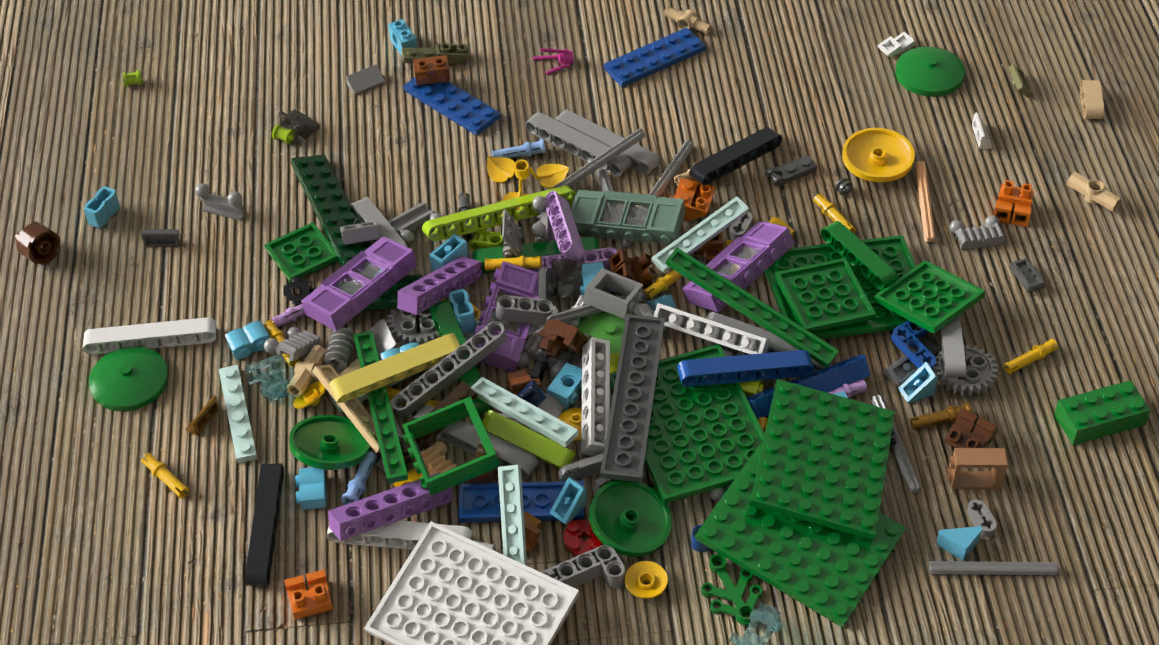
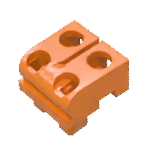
M1005 180L1004 184H1001L993 215L997 216L1000 222L1009 224L1011 211L1014 209L1011 224L1028 227L1034 194L1032 185L1024 183L1020 188L1015 187L1013 181ZM1004 212L1007 216L1000 217L997 213ZM1016 216H1023L1025 220H1017Z
M325 569L306 574L309 590L306 589L303 575L284 580L295 620L333 610Z

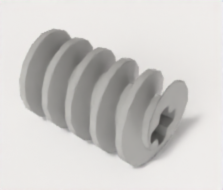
M340 328L337 331L333 330L324 363L326 365L331 364L335 371H344L347 368L353 349L352 346L355 343L353 336L355 332L351 329Z

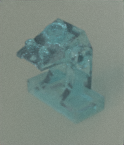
M275 355L244 367L249 385L259 382L262 397L267 398L269 402L288 396L286 388L288 381L282 376V373L286 371L282 355ZM271 366V368H269V369H267V370H264V371H262V372L260 371V370H262V369H265V368H268V367Z
M761 603L758 609L754 608L749 616L751 621L743 637L732 632L729 638L732 645H767L772 633H778L783 621L780 620L781 612L772 606ZM759 622L768 625L763 637L753 633Z

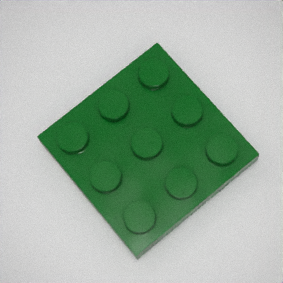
M314 222L264 244L265 250L289 281H292L294 277L303 278L339 261L332 245Z

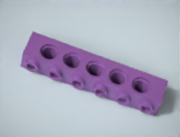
M460 256L398 291L397 309L416 315L449 297L450 292L462 289L480 279L481 261Z
M439 472V473L430 475V477H434V476L439 475V474H441V473ZM419 479L329 510V528L342 541L452 502V487L431 496L428 488L424 489Z

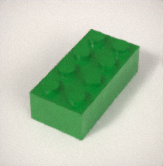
M1130 380L1060 399L1057 402L1054 416L1071 444L1076 445L1144 426L1147 423L1151 410Z

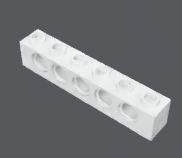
M659 303L653 316L665 318V326L748 354L767 353L771 343L770 339Z
M591 337L582 347L581 454L596 456L604 452L610 416V341Z

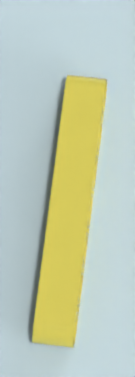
M450 333L337 377L329 383V386L337 403H343L432 368L460 347V344L455 334Z

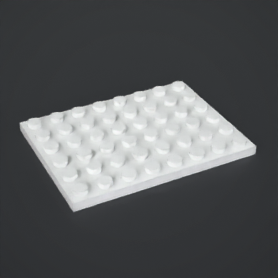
M431 521L367 622L364 630L391 645H551L580 592L578 589Z

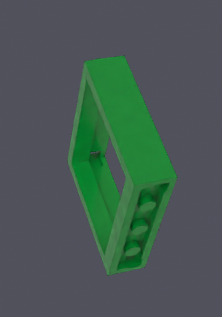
M471 396L402 425L406 433L402 435L405 444L411 445L410 448H407L412 460L415 458L417 462L413 463L417 474L422 473L423 477L419 478L424 489L428 488L431 496L501 466ZM470 416L486 455L430 477L415 439Z

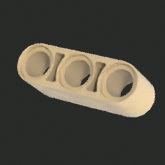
M1081 80L1080 97L1084 119H1103L1104 102L1100 80Z

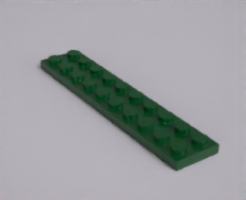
M316 155L291 158V165L341 266H343L361 251L364 252L372 245L370 241L344 244L340 227L360 224V221L353 208L350 207V202L326 156ZM366 262L364 273L357 270L354 272L368 279H373L376 272H380L381 269Z

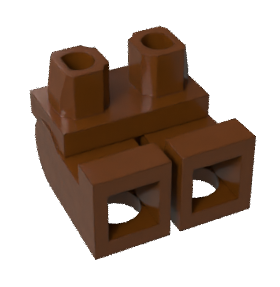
M620 249L609 259L611 272L643 284V290L653 284L652 280L657 276L655 269L650 267L653 263L652 256L646 253L640 258L635 255L629 258L627 251Z
M550 319L545 323L544 330L541 329L538 334L542 337L538 347L546 351L545 354L554 359H558L561 351L567 353L569 349L575 356L582 358V347L589 339L577 327L556 319Z
M961 407L958 417L946 436L944 443L954 448H988L999 428Z

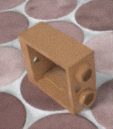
M954 448L953 456L949 457L950 469H947L946 473L947 481L951 482V489L1001 490L1008 466L1005 448ZM961 468H992L991 471H961Z

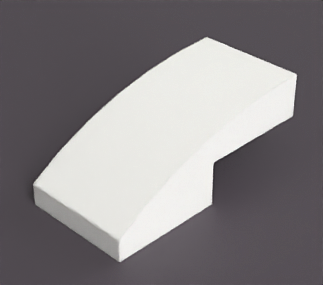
M903 32L894 39L890 36L877 46L889 57L915 46V40Z

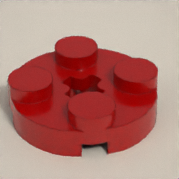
M588 519L571 521L564 531V547L567 551L569 550L573 553L574 557L604 545L594 534ZM582 536L589 537L587 542H582V539L579 538Z

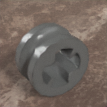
M845 177L838 180L835 184V190L842 196L848 194L853 187V184Z

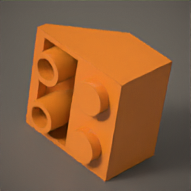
M681 178L674 198L684 199L686 213L683 221L688 222L707 215L716 187L706 184L703 186L696 181Z

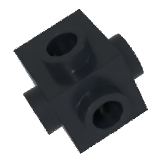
M302 277L292 278V281H288L284 285V297L287 298V301H292V304H302L301 300L312 292V281H303Z

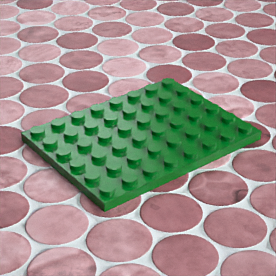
M903 235L861 240L896 272L898 279L916 267ZM828 244L790 248L765 271L779 312L795 323L797 321L774 277L775 272L841 259L842 257ZM850 265L876 313L875 319L812 332V334L820 339L891 331L909 320L874 302V296L880 291Z
M720 344L659 360L645 463L664 504L731 485L759 444H763L765 434L739 382L685 387L681 384L677 365L684 360L726 357ZM617 372L610 373V384L613 391Z
M777 379L749 505L874 540L878 526L895 411Z
M760 443L697 531L694 539L843 628L905 532L906 527L879 513L876 536L872 540L749 505L762 444Z

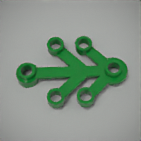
M721 554L712 555L709 560V568L718 574L726 590L715 587L707 582L702 584L701 594L707 598L716 596L732 601L736 607L723 604L721 600L715 599L710 604V611L716 615L723 612L735 616L736 621L741 625H752L757 619V612L754 606L757 599L762 597V587L752 585L749 589V598L745 604L742 600V595L747 583L752 581L753 574L743 568L740 571V579L735 587L726 571V558ZM718 605L720 608L716 609L713 606Z

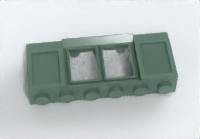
M578 190L571 212L579 236L621 240L625 238L628 241L667 245L678 239L686 208L684 199L627 192Z

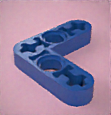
M911 321L897 326L891 337L893 343L918 369L924 362H929L931 368L934 369L936 363L935 356L918 340V338L929 333V331L918 326L921 329L920 331L913 330L911 326L918 325ZM909 347H916L919 351L913 352Z

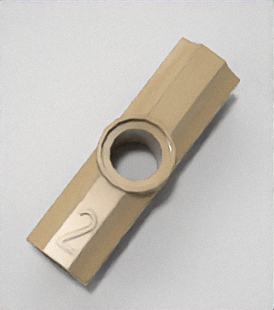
M1074 172L1067 181V185L1085 195L1084 199L1090 204L1099 203L1115 212L1122 203V198L1104 189V184L1099 180L1090 181Z
M314 345L305 360L296 363L295 375L286 387L288 393L294 397H300L311 380L318 379L312 371L315 366H321L327 350L321 345Z

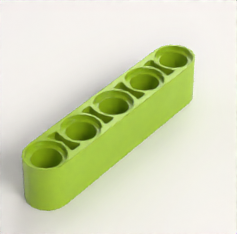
M488 410L482 421L487 433L532 453L538 459L558 469L571 464L576 455L574 451L492 410Z

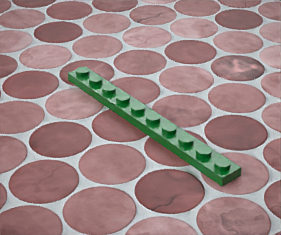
M676 248L667 258L665 263L667 266L796 349L808 351L810 357L824 367L828 368L838 355L839 350L681 249Z
M373 332L353 334L360 367L363 368L380 361ZM384 386L367 393L387 482L391 484L408 480V474L387 389Z

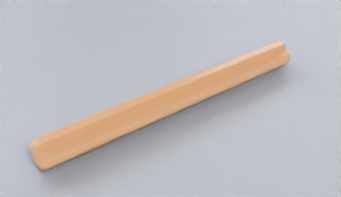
M917 161L915 169L924 239L926 243H933L935 241L926 165L924 161Z

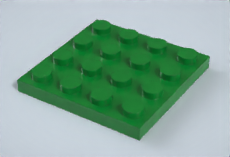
M846 258L775 272L774 277L798 325L811 333L875 319L876 313Z
M925 260L874 296V302L935 334L985 297V290Z

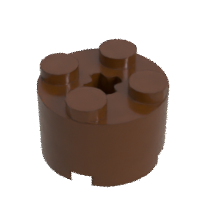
M37 221L27 225L15 235L18 252L35 264L45 265L51 262L57 256V248L61 245L59 236Z

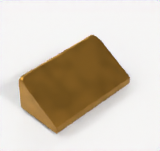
M216 395L209 400L185 429L187 432L197 436L219 411L220 406Z

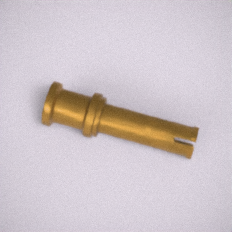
M964 402L963 405L955 407L951 405L942 411L910 417V425L915 430L943 422L955 423L961 407L971 413L972 409L969 402Z

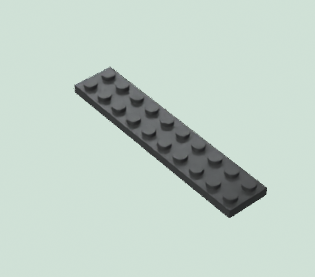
M626 314L600 478L642 483L665 318Z

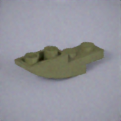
M436 43L435 48L402 47L401 50L403 63L413 64V59L447 55L448 65L451 66L471 58L468 44Z

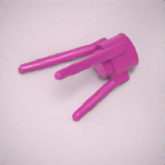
M540 48L542 52L559 54L532 57L533 60L558 59L559 63L563 64L547 71L546 75L564 68H570V64L574 63L572 50L569 51V49Z

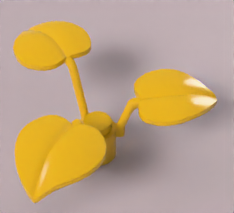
M488 156L487 172L494 182L504 183L508 178H513L514 175L519 179V193L509 192L503 197L502 201L529 195L526 193L522 194V181L527 179L530 173L536 180H540L543 187L553 189L556 184L566 178L569 167L564 165L544 164L537 168L536 175L526 160L521 159L514 162L505 157Z

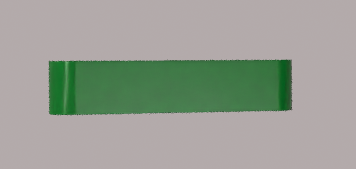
M835 221L821 229L822 239L842 258H846L848 263L877 290L882 291L898 279L896 272L840 221Z

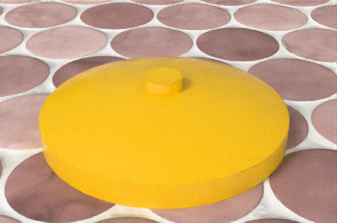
M867 128L855 132L845 141L842 152L844 165L852 174L867 181L881 183L895 181L904 177L912 169L915 158V151L910 141L900 133L885 128Z

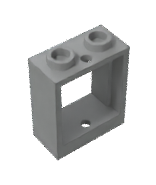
M602 268L586 286L583 303L625 319L626 314H632L636 304L641 303L644 296L642 292L643 284ZM606 287L628 297L624 300L602 290Z

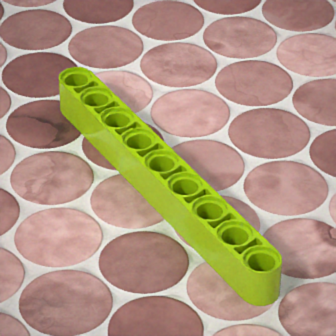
M561 186L431 219L423 224L422 231L431 241H440L450 238V236H453L452 234L460 236L502 225L503 214L500 216L499 214L504 209L514 218V221L539 215L537 213L538 210L533 207L534 198L537 196L546 197L551 191H555L565 198L569 206L572 207L577 193L568 186Z

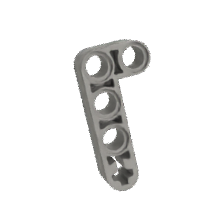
M601 545L541 572L573 588L599 576H602L606 584L611 588H620L625 583L624 564L615 550L608 545Z

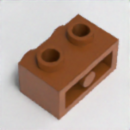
M447 55L413 59L417 86L450 81Z

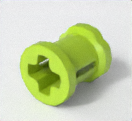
M140 70L132 73L123 72L125 87L133 84H143Z
M279 124L273 128V139L283 140L286 144H291L294 140L295 132L293 129L282 128Z

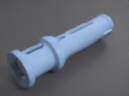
M543 139L532 143L525 142L521 146L491 151L492 157L505 158L524 155L531 157V155L539 153L546 154Z
M369 451L367 457L360 464L354 479L349 481L347 485L348 490L341 497L344 505L358 501L360 495L365 492L366 480L378 458L375 453Z

